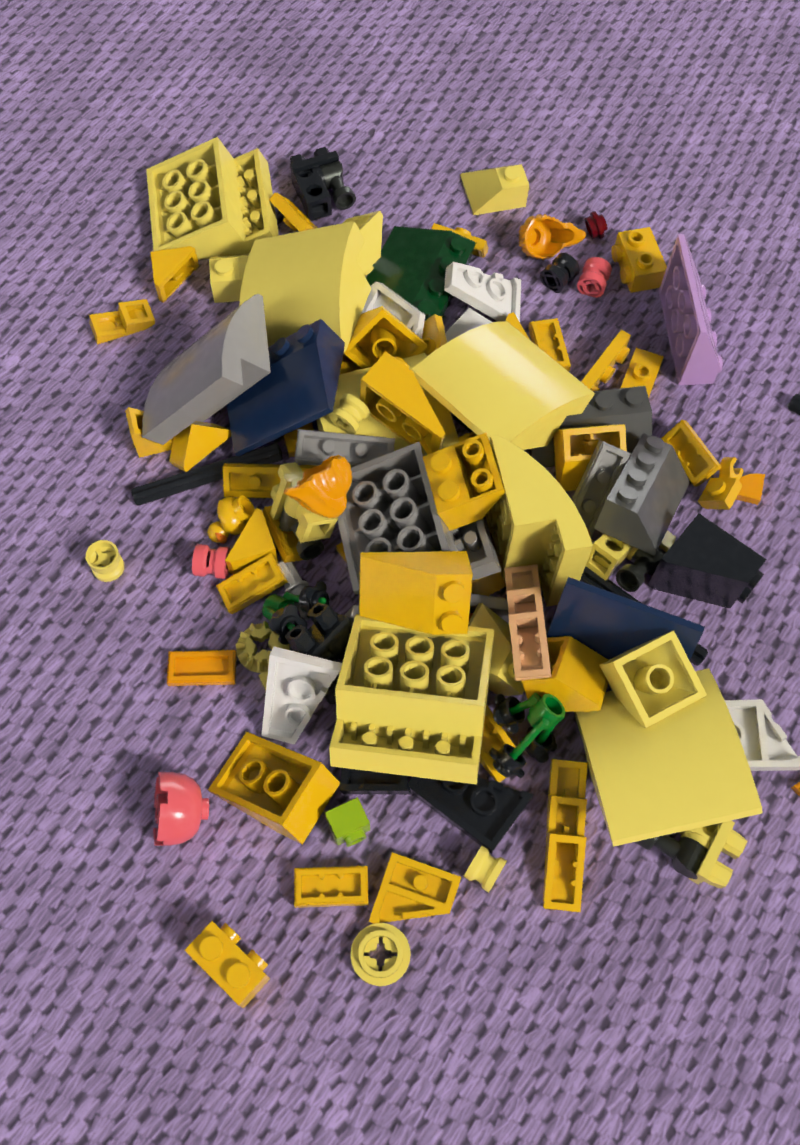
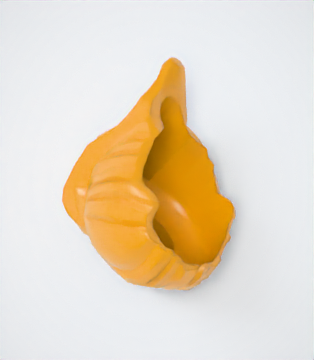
M547 214L530 216L519 228V246L522 252L526 253L528 257L531 256V258L539 260L552 258L561 249L578 244L586 237L585 231L578 229L573 223H562L559 219L547 216Z
M340 455L330 456L321 465L315 466L312 469H306L303 473V479L297 482V486L285 489L284 494L295 499L302 507L325 518H337L346 509V494L352 483L350 464Z

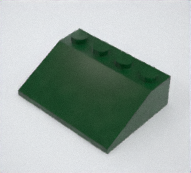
M394 226L381 249V257L373 264L374 269L367 275L366 279L370 286L376 281L383 283L424 313L425 320L434 314L443 317L453 297L444 291L446 267L452 262L469 265L476 242L447 230Z

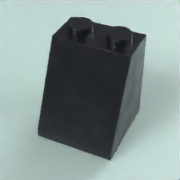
M698 513L661 558L648 586L654 590L730 609L737 600L743 604L764 575L759 570L767 559Z

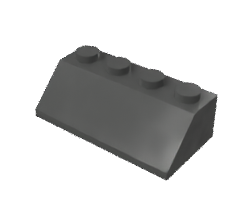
M639 386L593 391L595 395L583 413L566 416L559 429L625 424L627 452L632 454L643 433L652 436V409L646 387ZM554 436L547 446L528 449L529 455L543 467L555 466Z
M645 433L642 434L609 493L594 529L648 554L656 555L690 483L672 445L664 442L659 437L649 436Z

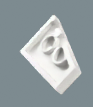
M273 647L269 655L261 736L295 744L318 704L327 693L331 683L339 674L342 663Z

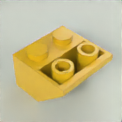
M625 424L562 428L557 430L554 435L556 480L565 491L577 489L599 440L627 452Z
M486 432L423 456L437 513L450 531L481 520L505 493Z
M571 636L548 637L547 644L551 677L521 680L527 699L534 693H537L540 697L544 694H551L562 703L565 712L600 711L608 681L599 665L608 661V659Z

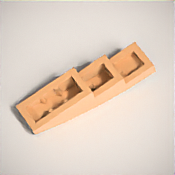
M538 565L504 568L515 681L551 677Z

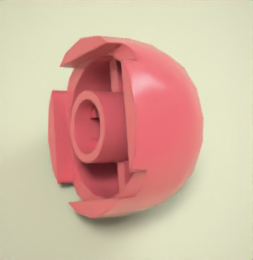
M158 772L154 795L155 823L158 824V828H153L154 846L182 844L190 840L198 832L201 820H208L209 798H202L200 786L193 778L186 774Z

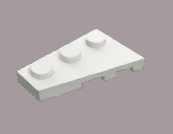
M452 262L446 267L444 291L495 319L497 322L505 321L508 314L512 312L515 313L520 322L521 279L513 278L507 280L503 278V274L495 272L492 275H487L480 268Z

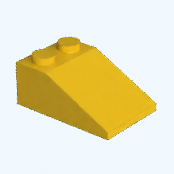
M385 351L361 379L360 400L369 408V415L386 426L409 445L420 442L427 455L441 450L445 431L413 371L402 358L393 357Z
M467 551L360 553L359 616L432 635L468 634L473 573Z
M246 732L208 791L277 833L303 845L340 785V782L321 762Z

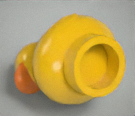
M245 496L238 498L225 497L219 500L217 514L220 521L209 525L207 534L210 540L225 544L229 534H241L255 511L252 502Z

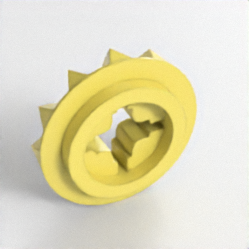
M266 621L256 625L251 623L248 629L240 632V637L236 643V652L240 663L248 670L256 673H263L268 670L271 651L262 649L256 654L257 647L253 640L262 643L265 639L269 638L268 646L271 650L273 647L290 649L289 644L283 645L279 642L278 634L270 630L269 623Z
M386 923L371 924L362 929L352 943L351 963L356 974L365 983L379 987L396 983L405 974L410 963L411 952L408 940L393 925ZM379 938H383L385 951L397 954V956L385 959L382 971H379L376 959L364 956V953L376 951Z

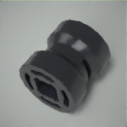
M560 253L552 261L551 265H548L541 271V282L555 293H560L567 286L568 281H572L579 274V264L573 256L567 253Z

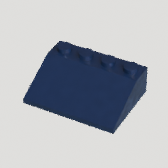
M322 319L310 325L302 326L297 332L286 338L282 337L269 346L271 373L227 404L234 453L238 457L333 412L345 342Z
M568 577L547 638L571 636L610 660L629 649L674 630L690 661L705 626Z

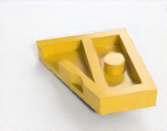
M392 852L368 922L375 924L450 914L461 877Z

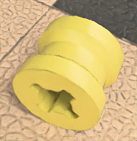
M346 393L340 399V406L333 409V412L329 414V418L344 432L355 434L359 429V422L369 416L370 410L359 398Z
M481 846L468 867L464 878L469 881L476 880L481 883L482 889L489 893L507 860L502 857L495 858L491 856L489 850Z

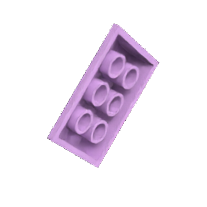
M678 234L659 289L678 385L713 384L718 373L722 371V357L717 354L716 350L717 336L716 332L711 329V310L706 308L705 286L701 285L685 235Z

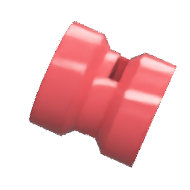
M592 257L585 261L582 270L583 274L579 277L577 289L581 294L598 298L604 294L607 285L606 281L610 278L612 267L605 259Z
M197 544L192 558L193 576L205 577L207 574H212L215 578L227 579L229 572L225 559L230 553L231 548L219 546L217 549H210L208 545Z

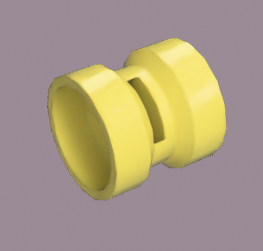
M99 540L88 547L85 559L98 580L111 582L122 575L124 561L115 544L107 540Z

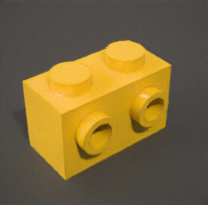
M646 227L618 232L615 245L611 248V255L613 261L619 263L621 282L627 284L630 293L660 288L667 266L651 228Z
M211 921L184 951L238 1006L244 1009L270 980L263 972L268 964L253 949L246 955L236 945L241 940V937L228 924L224 923L219 928Z

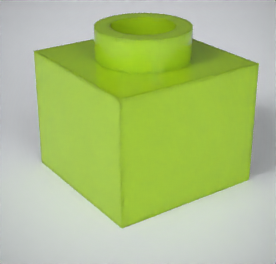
M358 797L325 812L327 823L337 845L346 843L347 847H350L366 839L365 833L370 831V822Z

